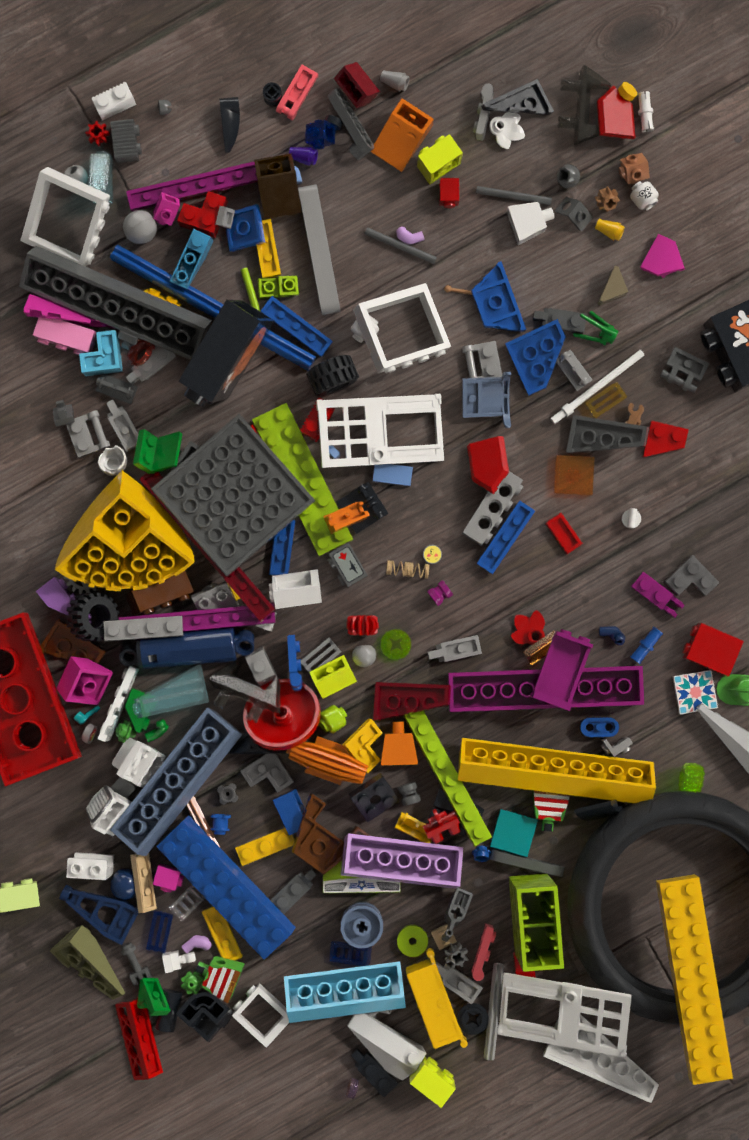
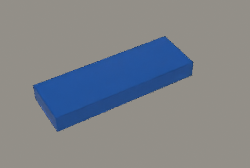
M295 520L274 536L269 575L289 574Z

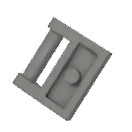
M496 341L462 347V351L466 356L470 378L502 377ZM478 351L482 376H477L472 352Z
M98 410L77 417L75 422L66 424L78 458L111 447L109 441L105 438L100 424ZM87 421H92L99 441L97 445H94Z

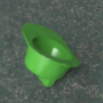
M731 674L729 677L724 676L720 679L716 688L720 700L730 705L749 706V675Z

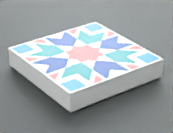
M711 670L672 676L679 714L697 712L696 707L701 703L708 709L718 708Z

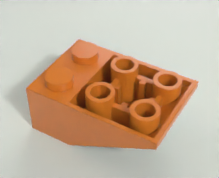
M402 98L374 143V149L370 152L402 172L433 127L434 119Z

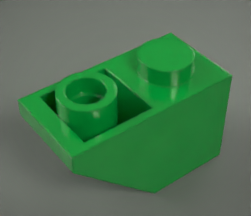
M132 688L125 708L136 732L141 733L143 729L147 730L150 719H148L149 713L155 710L157 701H155L156 696Z

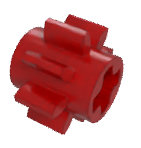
M98 121L93 125L88 124L89 131H86L85 134L90 137V144L96 142L99 147L100 143H107L106 136H109L110 133L105 130L107 128L106 124L100 125Z

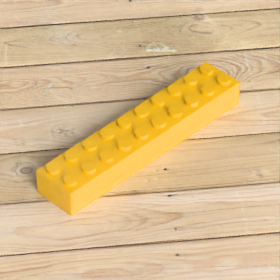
M462 738L458 781L602 800H617L628 803H638L654 798L656 790L654 762Z
M693 874L656 880L689 1080L693 1085L733 1079L700 879L697 875Z

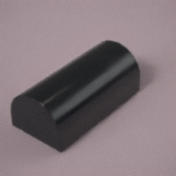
M164 988L163 992L171 1011L167 1015L157 1016L155 1029L163 1032H174L178 1017L176 1013L179 1011L183 992Z

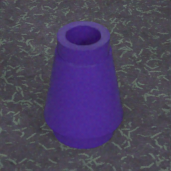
M290 147L289 154L292 153L293 160L308 166L316 164L318 151L313 147Z

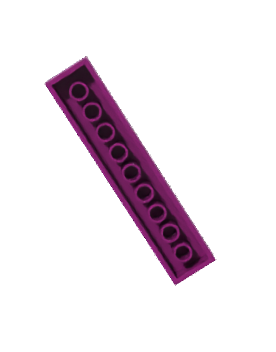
M643 666L584 668L572 699L571 707L644 705ZM541 669L448 673V685L451 686L449 712L559 707L531 697Z

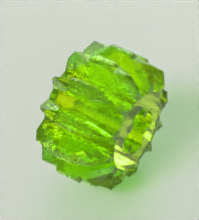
M686 762L682 766L678 778L679 791L701 792L705 775L704 768L701 765Z

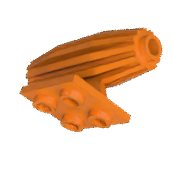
M317 736L315 743L304 742L286 751L289 754V759L306 768L305 773L341 785L342 781L362 784L368 769V765L353 758L342 744Z

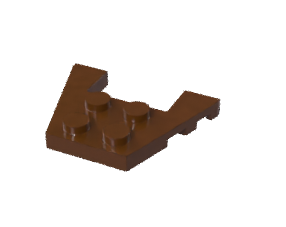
M310 793L292 852L320 873L325 874L342 861L344 842L315 821L326 803ZM357 826L350 833L370 836Z

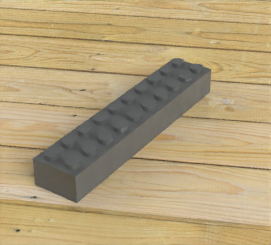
M35 246L26 255L19 284L20 288L187 359H192L210 328L212 320L38 246Z

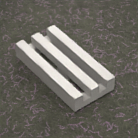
M329 637L303 658L301 664L310 672L312 671L311 667L331 650L335 649L336 652L318 667L333 660L341 651ZM328 643L331 644V646L328 649H326L322 654H320L316 659H314L311 663L307 665V660H309L325 645H327Z

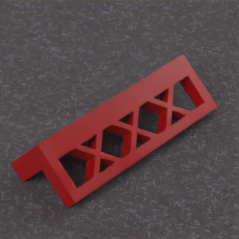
M138 998L129 1002H119L115 1004L133 1078L134 1080H149L163 1073L148 1010L147 1008H137ZM123 1007H126L128 1016L125 1015ZM128 1027L132 1030V1035L129 1033ZM133 1046L136 1048L137 1054L134 1052ZM138 1065L141 1067L142 1074L139 1073Z

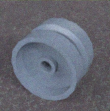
M356 902L344 911L341 918V933L349 945L356 948H368L380 939L383 932V918L380 911L373 904ZM361 921L365 922L364 927H360L358 924Z

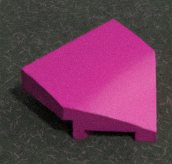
M658 234L641 265V269L662 278L673 272L685 270L676 242Z

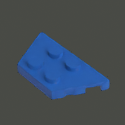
M500 261L472 289V296L484 327L524 332L526 331L525 324L502 261Z

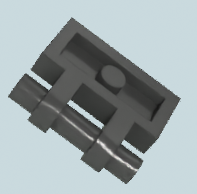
M674 347L666 363L672 370L670 373L663 370L660 377L666 379V382L670 384L674 383L682 387L681 389L684 391L688 390L695 393L697 386L691 384L693 379L701 381L709 363ZM679 371L687 375L686 380L677 377V372Z

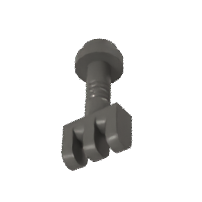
M131 942L122 945L121 954L122 956L127 955L134 970L129 975L135 987L138 986L137 977L141 980L145 978L144 974H146L147 978H153L148 966L141 968L133 952L136 949L135 945H132Z

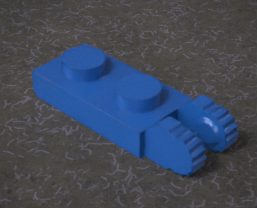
M288 635L290 683L294 691H299L303 686L302 676L298 673V671H301V659H297V653L300 652V641H296L295 635Z

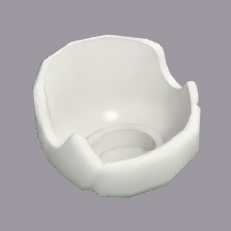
M115 445L113 448L104 449L103 453L99 456L98 465L103 473L115 476L121 470L124 471L126 469L127 457L124 450Z

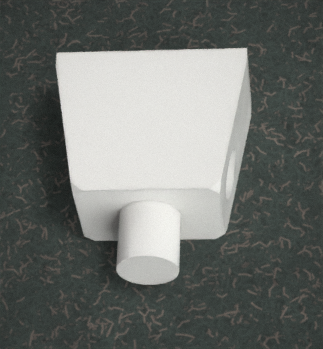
M538 202L512 205L507 208V214L518 245L545 232L547 228L545 221L554 219L552 208L541 211Z

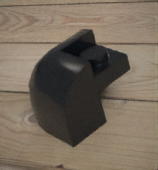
M202 992L191 996L176 1015L207 1042H210L222 1027L225 1028L233 1011L210 992Z

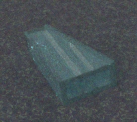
M201 665L193 666L135 698L133 703L134 714L138 718L208 703L209 699Z

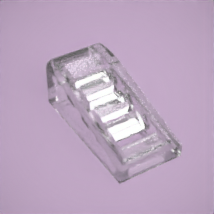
M192 884L168 907L180 921H184L205 899L203 895L200 897L193 890L194 886ZM189 892L197 900L195 903L187 895ZM183 899L191 905L190 908L182 902ZM178 904L186 911L184 914L176 907Z

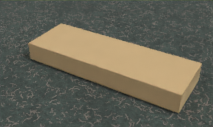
M149 853L146 856L132 854L130 856L138 913L155 910L157 907Z

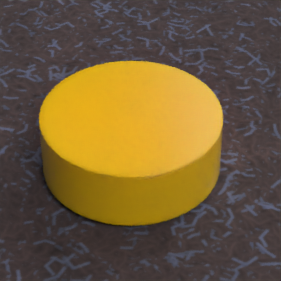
M623 82L618 88L619 94L627 101H632L637 96L636 89L627 82Z

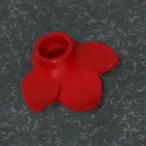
M535 610L530 618L524 615H515L514 624L517 631L511 634V638L521 645L526 643L532 646L541 645L545 640L543 631L545 620L542 614ZM533 633L538 634L539 638L537 640L532 639Z

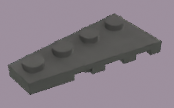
M573 415L566 453L645 447L649 427Z

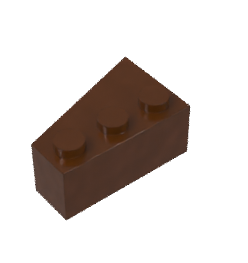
M183 571L177 576L174 575L166 579L164 583L149 585L148 588L141 590H131L126 595V599L133 616L148 615L153 613L156 608L161 607L163 609L171 606L173 601L178 600L182 602L189 599V595L194 591L186 571Z

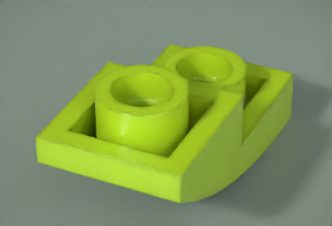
M278 276V278H258L257 280L259 299L271 298V296L280 298L299 295L297 276Z

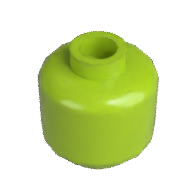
M329 706L321 712L319 721L321 729L325 733H336L346 725L347 713L342 707Z

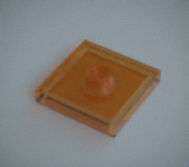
M556 455L554 494L592 496L595 457Z

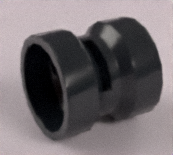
M274 82L267 83L263 88L264 101L268 106L276 107L282 99L281 87Z

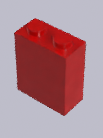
M698 623L697 626L694 625L690 632L692 638L683 648V658L729 677L744 641L703 623Z

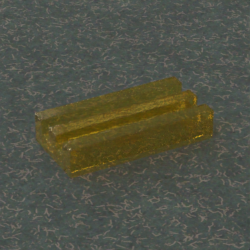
M615 382L584 404L589 408L593 417L598 418L625 400L627 395L618 382ZM616 387V392L595 406L591 405V403ZM618 394L622 396L598 413L596 412L597 408Z

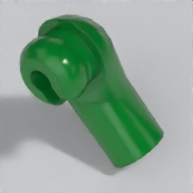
M164 719L156 722V729L145 734L148 742L162 737L169 729V725L166 724Z

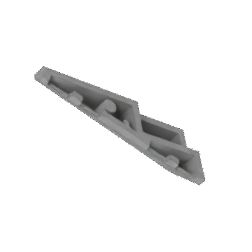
M699 704L696 707L697 711L749 773V731L732 721H728L719 713L705 707L704 704Z

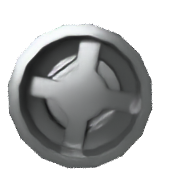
M416 782L397 787L402 795L401 802L403 806L421 801L419 794L416 792Z

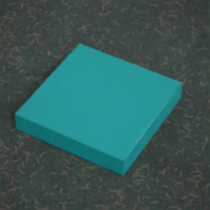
M500 809L490 847L528 857L538 819Z

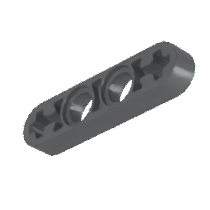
M492 849L490 859L497 862L563 877L565 867L558 864Z

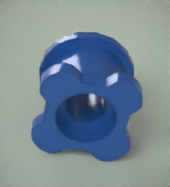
M211 814L213 826L210 830H214V834L225 835L226 831H230L228 828V819L231 818L230 814Z

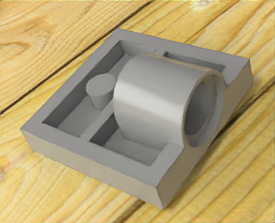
M226 581L220 584L212 583L204 587L201 592L192 595V600L197 610L239 607Z

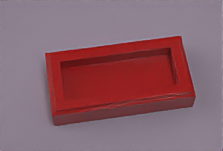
M559 513L545 523L566 555L583 544L562 513Z

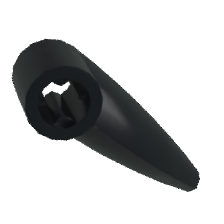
M238 97L219 99L225 153L231 152L239 131L240 109Z

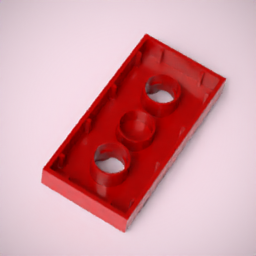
M25 612L0 621V650L3 649V651L10 653L14 659V667L11 672L5 676L0 674V775L5 786L82 757L29 614ZM27 722L37 725L41 730L42 737L35 748L23 745L19 738V731Z

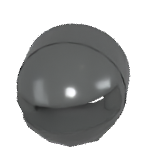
M158 100L159 115H167L171 112L172 108H167L172 105L170 101Z

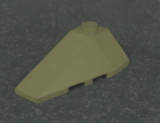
M83 925L71 930L50 950L67 968L72 966L78 970V975L81 978L85 977L92 980L93 986L112 1000L125 994L96 938Z

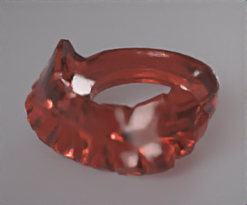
M140 340L128 351L127 358L129 362L137 367L143 365L150 358L155 345L145 340ZM146 349L144 356L140 360H137V357L140 354V352Z

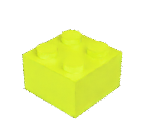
M450 134L446 137L444 135L439 137L430 148L427 146L419 152L417 167L430 185L461 164L463 152Z
M424 1057L417 1070L409 1076L410 1084L442 1108L456 1090L453 1074L447 1069L441 1070L433 1058L428 1057L427 1059Z

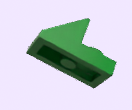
M142 978L140 980L137 1008H148L151 1016L167 1015L171 1010L159 979Z

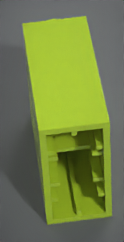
M548 874L509 876L515 956L523 972L564 969L557 885Z

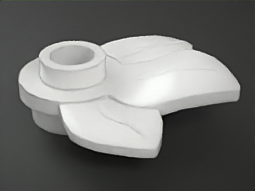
M507 112L502 117L497 116L490 121V131L496 136V142L502 148L509 149L511 141H519L525 137L524 130L518 125L521 119L518 113ZM497 123L501 124V129L497 127Z

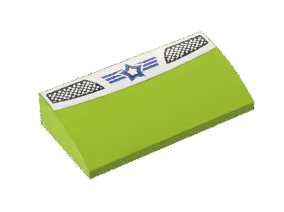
M342 861L323 874V893L401 892V882L342 876Z

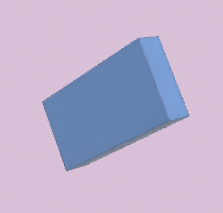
M394 464L375 465L373 482L411 486L413 467Z

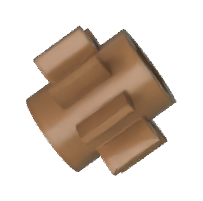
M608 186L599 190L598 196L595 197L598 208L600 210L604 208L606 212L615 209L617 202L620 201L617 191L615 189L610 190Z

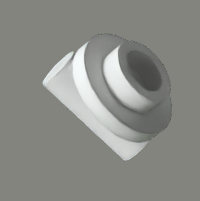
M630 508L622 515V523L627 528H635L641 522V515L635 508Z

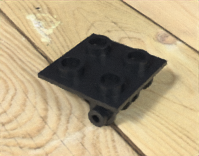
M369 482L360 485L356 490L336 502L340 509L355 502L362 501L364 503L362 507L364 511H368L370 516L363 521L351 525L356 534L389 514Z

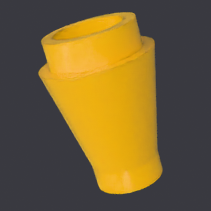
M599 218L595 229L611 240L619 241L625 227L621 223Z

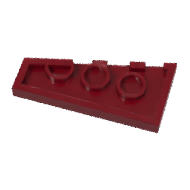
M376 682L373 721L450 705L451 686Z

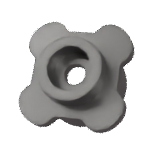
M231 783L229 786L224 787L221 785L218 787L217 791L220 793L219 802L224 805L227 802H236L238 800L235 784Z

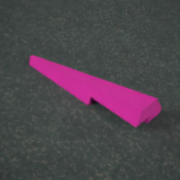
M29 294L24 306V313L27 317L65 320L78 326L117 329L56 302Z

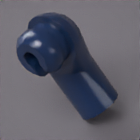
M599 627V636H610L615 644L619 646L625 643V635L618 627Z

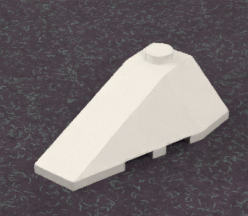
M366 1013L353 1015L347 1025L388 1073L402 1081L417 1070L426 1055L423 1046Z

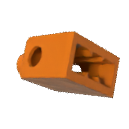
M403 721L392 722L393 733H385L381 765L418 764L412 733H404Z

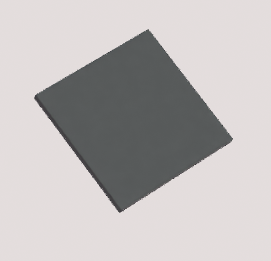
M240 414L234 417L151 488L226 577L315 502V499Z

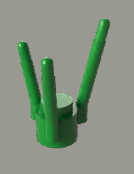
M590 311L589 314L601 324L584 314H580L581 318L601 329L599 336L602 338L574 333V337L599 342L603 345H606L607 342L610 344L614 342L618 334V330L614 329V326L608 324L593 311Z

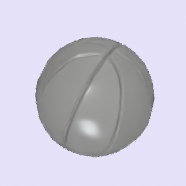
M136 210L129 213L124 219L123 231L131 242L144 244L151 241L155 236L157 224L150 213Z

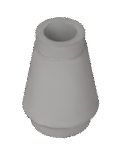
M385 70L382 71L380 77L381 82L399 92L401 90L406 91L410 79L406 73Z

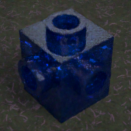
M315 120L313 123L306 124L305 143L318 150L334 145L336 126L325 120Z

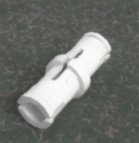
M643 91L638 93L640 108L638 115L641 116L642 132H646V130L650 132L654 130L652 121L653 108H651L650 92L646 91V94H644Z

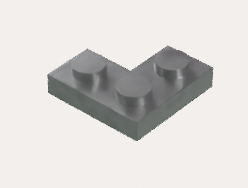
M694 555L690 556L664 581L677 595H680L692 583L706 596L719 584V581Z
M265 754L240 771L250 787L268 777L277 793L294 782L276 754Z

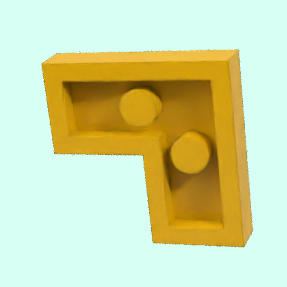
M369 718L342 744L353 758L368 765L366 773H369L381 761L370 745L382 734V731Z

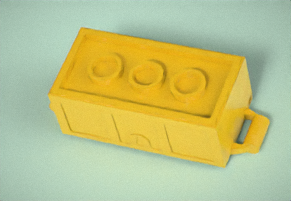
M428 948L426 954L429 959L406 967V976L433 1048L436 1049L459 1040L460 1046L465 1048L468 1045L467 1039L463 1036L462 1030L458 1025L434 958V950Z

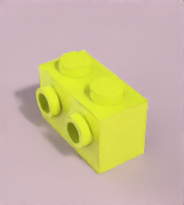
M344 655L309 672L323 699L357 682Z

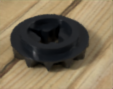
M469 1003L458 1012V1025L467 1034H479L487 1027V1011L480 1004ZM468 1012L473 1016L478 1014L476 1017L478 1025L473 1021L468 1022Z

